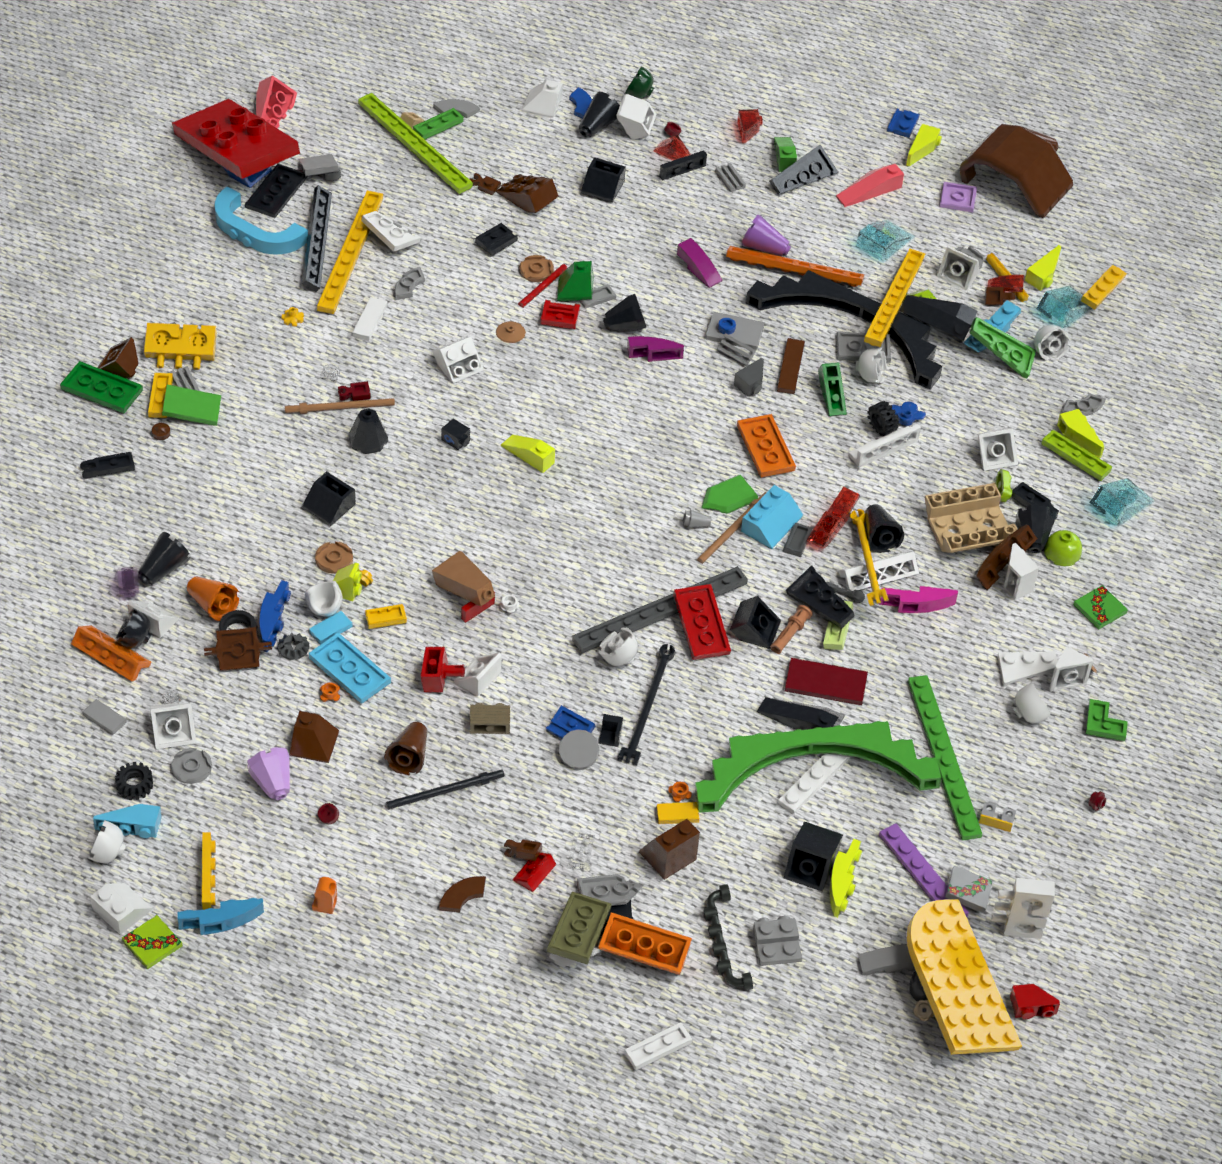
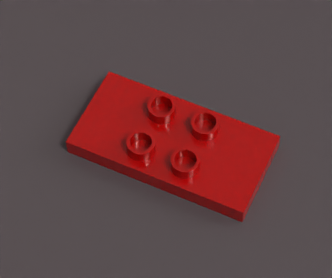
M229 98L172 122L173 131L177 137L241 179L300 154L297 140Z

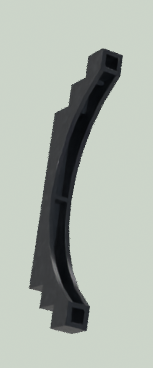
M809 270L798 282L782 275L773 287L757 280L747 291L746 304L760 311L788 305L823 306L847 312L869 323H872L881 306V303ZM898 311L887 334H890V338L898 345L911 366L914 382L931 390L939 380L942 371V365L932 361L935 357L937 346L927 342L931 326Z

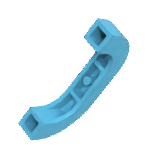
M226 187L216 197L215 218L217 225L224 233L232 239L242 242L245 246L262 253L279 255L296 251L307 243L308 230L296 223H293L284 231L271 233L234 215L233 212L241 206V195L239 192Z

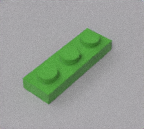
M452 108L413 126V130L425 140L462 123L464 117L455 108Z

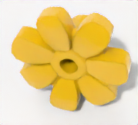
M290 307L285 310V314H282L281 319L284 320V324L289 325L291 323L295 327L297 322L302 323L304 321V313L298 312V309L295 307Z

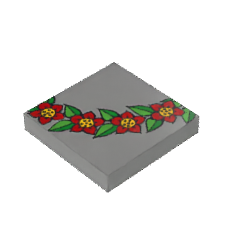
M954 865L945 898L950 900L959 899L960 904L984 913L987 908L993 881Z

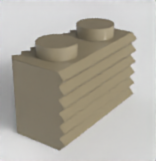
M484 703L470 704V734H510V705L503 703L495 705H485Z

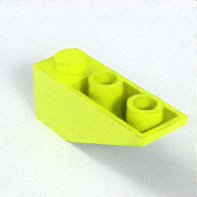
M1079 409L1061 413L1057 426L1064 437L1096 457L1101 458L1104 443L1098 438L1094 428L1088 423L1086 416Z

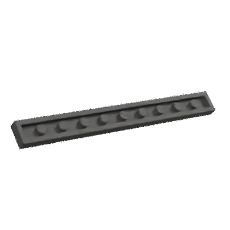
M737 566L689 587L711 584L715 597H718L746 585L748 579ZM670 594L572 635V641L583 654L599 647L602 641L615 631L617 634L622 632L621 628H629L632 632H635L679 613L674 595Z

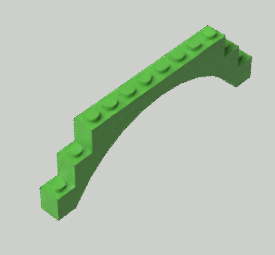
M876 721L867 724L856 723L847 726L837 725L828 728L817 727L808 730L797 729L788 732L778 731L769 734L758 733L749 736L738 735L730 737V758L722 757L712 760L713 780L695 782V795L699 813L717 812L731 793L751 775L768 765L787 758L807 754L834 753L859 757L878 763L902 776L919 791L940 789L941 774L937 757L917 759L912 739L892 741L888 721Z

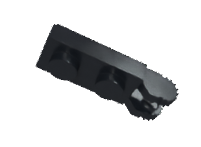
M125 452L83 461L80 464V468L83 471L82 477L89 479L96 476L135 470L132 452Z

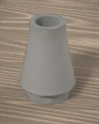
M690 509V511H685L683 525L687 526V528L710 527L711 516Z

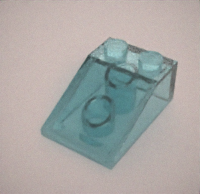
M884 220L870 223L858 233L856 247L884 263L915 236L891 221Z
M1069 285L1046 291L1036 309L1041 312L1040 314L1043 317L1054 321L1055 325L1065 328L1071 326L1093 308L1081 302L1080 300L1083 295Z
M1126 478L1100 485L1089 503L1094 506L1097 512L1105 515L1110 523L1117 526L1130 520L1155 500Z

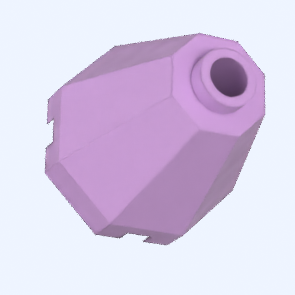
M274 747L270 749V753L266 754L265 750L260 751L248 759L247 768L251 777L269 798L281 800L290 792L289 754L285 748Z

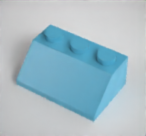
M773 485L743 517L741 532L773 549L791 530L795 522L797 523L803 517V513L790 493Z

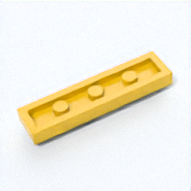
M1112 265L1082 296L1080 301L1095 310L1122 282L1127 273L1119 267Z
M202 832L203 910L216 905L215 893H212V888H216V877L212 875V870H216V859L212 858V853H216V841L211 839V832Z

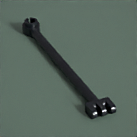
M668 644L662 645L659 649L660 662L629 748H621L618 756V761L622 762L624 756H627L625 763L630 764L631 758H635L633 765H638L641 752L636 751L666 665L675 656V648L670 645L669 655L665 654L667 653Z

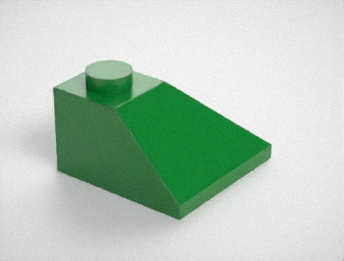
M592 261L574 262L559 276L557 301L592 300L594 284Z

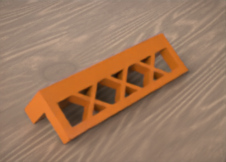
M92 625L79 626L71 642L76 648L130 681H135L141 668H148L152 663L133 650L115 643V639Z

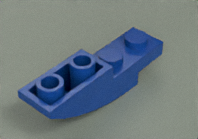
M281 580L275 593L267 592L263 599L260 611L261 643L270 641L272 645L264 647H274L277 639L276 635L283 629L282 613L285 601L288 602L291 596L289 582Z

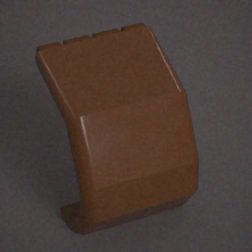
M999 125L960 165V175L963 183L968 184L976 176L974 164L987 165L1014 180L1035 214L1043 219L1073 187V179L1052 144L1018 125Z

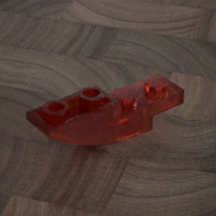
M843 486L829 510L825 511L807 541L822 549L826 548L850 518L851 511L858 502L860 494Z

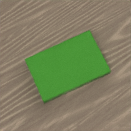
M167 384L162 415L217 426L221 395Z

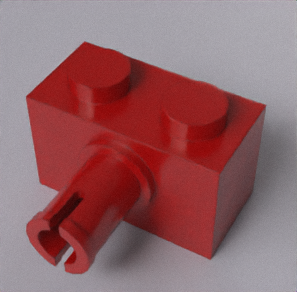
M425 647L421 671V682L424 692H443L447 677L465 676L464 664L448 665L445 647Z

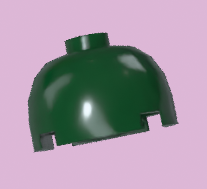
M641 66L624 94H629L639 99L645 98L646 95L650 96L655 89L652 87L654 78L651 72Z

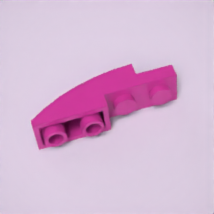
M920 586L919 592L885 588L889 600L884 601L883 597H881L879 605L898 607V613L933 612L955 605L958 590Z

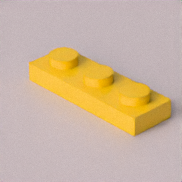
M154 373L148 417L167 418V416L162 415L166 387L167 384L172 385L173 373Z

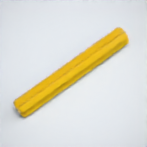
M994 253L988 254L986 261L1021 302L1027 301L1028 293Z

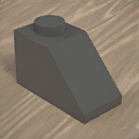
M760 358L735 373L734 386L747 397L758 394L762 389L764 359Z

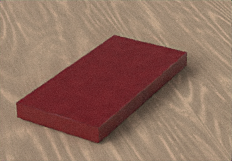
M791 658L785 692L862 706L868 671Z

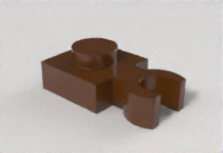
M474 173V179H469L473 182V186H478V190L493 195L501 186L500 181L489 176L482 178L477 173Z

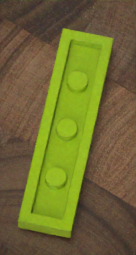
M1052 430L1042 439V445L1099 481H1102L1112 470L1111 465L1055 430Z

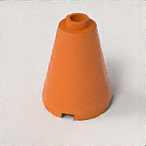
M198 576L190 579L187 584V592L212 619L220 621L225 614L237 609L239 604L237 592L239 591L234 585Z

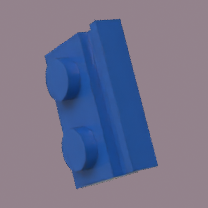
M897 108L887 128V132H893L894 134L910 138L920 114L907 110L900 111V108Z
M561 705L552 718L550 725L546 727V731L562 739L567 733L574 730H586L592 733L596 726L595 723Z

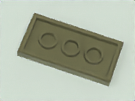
M572 891L548 944L547 952L588 965L612 904Z

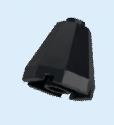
M636 294L627 296L607 311L605 318H602L605 327H609L610 331L641 330L647 328Z
M370 408L360 411L349 432V441L352 449L356 451L358 449L363 454L380 452L383 446L388 443V436L377 412Z
M1029 505L1026 510H1023V508L1018 509L1016 514L1017 528L1029 525L1037 537V540L1027 549L1032 553H1039L1044 550L1056 519V512L1052 510L1051 513L1050 508L1047 506Z

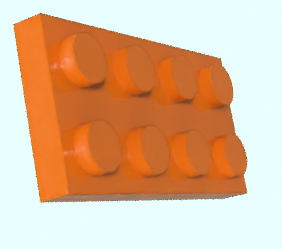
M772 414L737 420L739 432L761 478L795 471L796 465Z

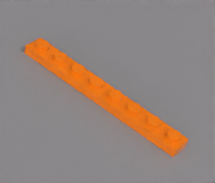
M734 246L728 248L726 257L733 261L743 260L751 265L762 264L770 269L776 267L784 272H798L802 276L809 270L822 277L831 279L835 283L846 282L854 287L862 285L865 275Z

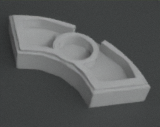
M447 99L433 103V108L440 114L455 108L462 116L469 118L480 112V107L474 103L460 99Z
M421 267L407 271L396 282V300L413 297L414 288L425 282Z
M1089 393L1080 400H1066L1062 413L1079 409L1083 415H1091L1102 408L1106 398Z

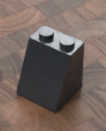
M804 821L792 844L783 878L823 892L840 849L843 834Z

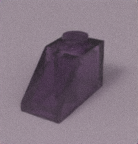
M138 567L118 568L119 594H124V597L136 596V593H139Z

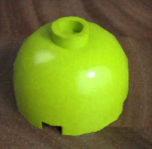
M1058 530L1049 536L1044 553L1048 560L1050 559L1058 566H1072L1081 558L1082 543L1075 533L1068 530Z

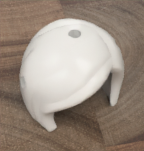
M335 581L321 582L309 587L305 591L306 603L315 615L330 617L340 609L343 597Z

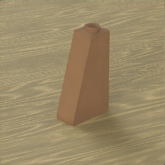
M458 551L432 570L438 587L479 606L484 605L495 597L491 580L462 551Z

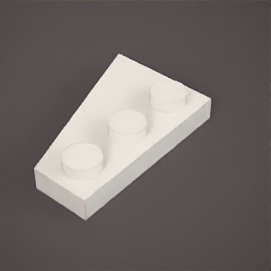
M1056 651L1000 652L997 656L1003 687L1017 681H1025L1033 676L1038 677L1054 672L1055 665L1058 662Z

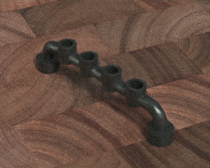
M728 884L719 885V890L712 892L708 896L707 908L703 909L705 920L711 921V926H708L710 939L715 938L716 943L712 944L714 956L720 957V961L717 962L718 973L724 974L726 981L730 985L744 987L745 991L753 989V980L750 972L742 973V978H735L732 974L731 963L728 958L717 907L715 906V901L718 898H721L722 902L730 901L731 895Z

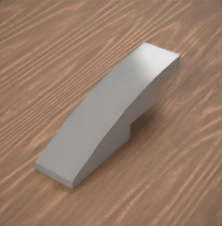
M907 944L858 954L864 975L884 970L886 973L906 968L908 971L915 970Z

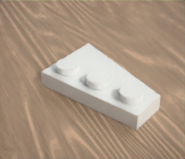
M377 211L362 216L361 221L393 252L420 243V236L417 234L415 236L411 235L405 227H397L391 219Z

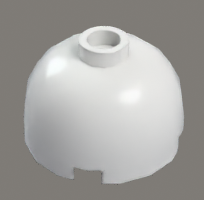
M1047 325L1036 333L1034 347L1043 359L1049 361L1047 358L1054 356L1058 359L1068 351L1070 336L1058 325ZM1048 348L1050 351L1054 352V354H1046L1045 349Z
M881 347L865 350L860 355L859 361H856V370L869 383L884 382L885 376L881 377L883 370L887 369L885 352L881 351Z
M621 628L622 632L618 634L615 631L612 632L600 644L601 651L598 650L599 654L613 666L630 664L637 653L638 642L629 628Z
M1032 683L1024 686L1017 692L1015 696L1016 707L1013 709L1019 719L1023 717L1027 722L1039 723L1051 715L1044 700H1041L1040 693Z
M104 820L102 826L105 827L101 828L88 858L99 863H109L114 861L117 855L122 856L126 844H123L124 835L121 829L115 824Z

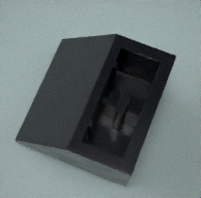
M594 157L588 167L581 193L613 203L625 182L626 166Z
M326 471L313 483L302 508L332 526L356 505L355 489Z

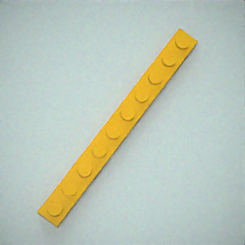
M366 191L317 304V311L330 314L335 313L370 231L361 221L362 216L374 211L378 212L383 201V193Z
M909 248L865 335L864 342L872 346L881 347L924 261L926 253Z

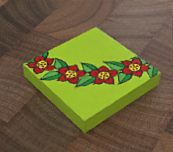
M158 915L122 937V942L147 970L183 946L179 938Z

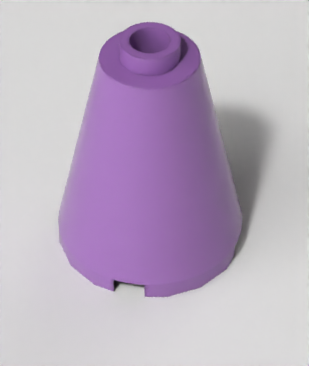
M757 215L752 221L751 227L748 228L742 240V245L782 257L783 254L787 255L791 248L789 246L790 242L762 216Z

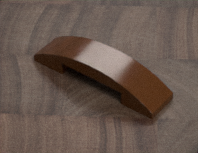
M1029 525L1019 528L1005 538L982 563L977 573V578L986 590H989L1000 578L998 573L1008 564L1014 543L1026 551L1037 540Z

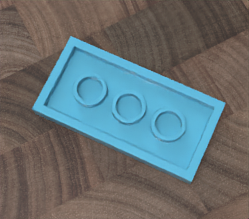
M340 633L335 634L309 653L310 660L361 704L391 683L390 676Z

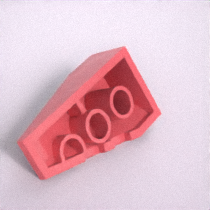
M273 75L262 80L259 83L256 94V115L278 129L281 118L285 119L287 110L293 108L297 92Z
M896 164L871 170L836 195V197L844 207L900 189L902 188L904 173Z

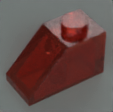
M758 109L738 110L737 123L742 143H746L755 136L763 124V119L759 115Z

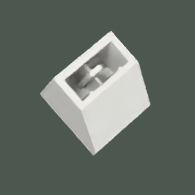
M625 94L616 116L624 127L626 134L629 135L631 140H636L649 136L656 113L649 102Z
M471 337L461 338L432 351L437 365L452 383L484 370Z
M1016 543L1012 545L1004 582V589L1014 600L1033 592L1039 571L1037 564Z

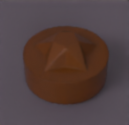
M157 423L152 427V436L156 440L169 438L171 432L168 424Z

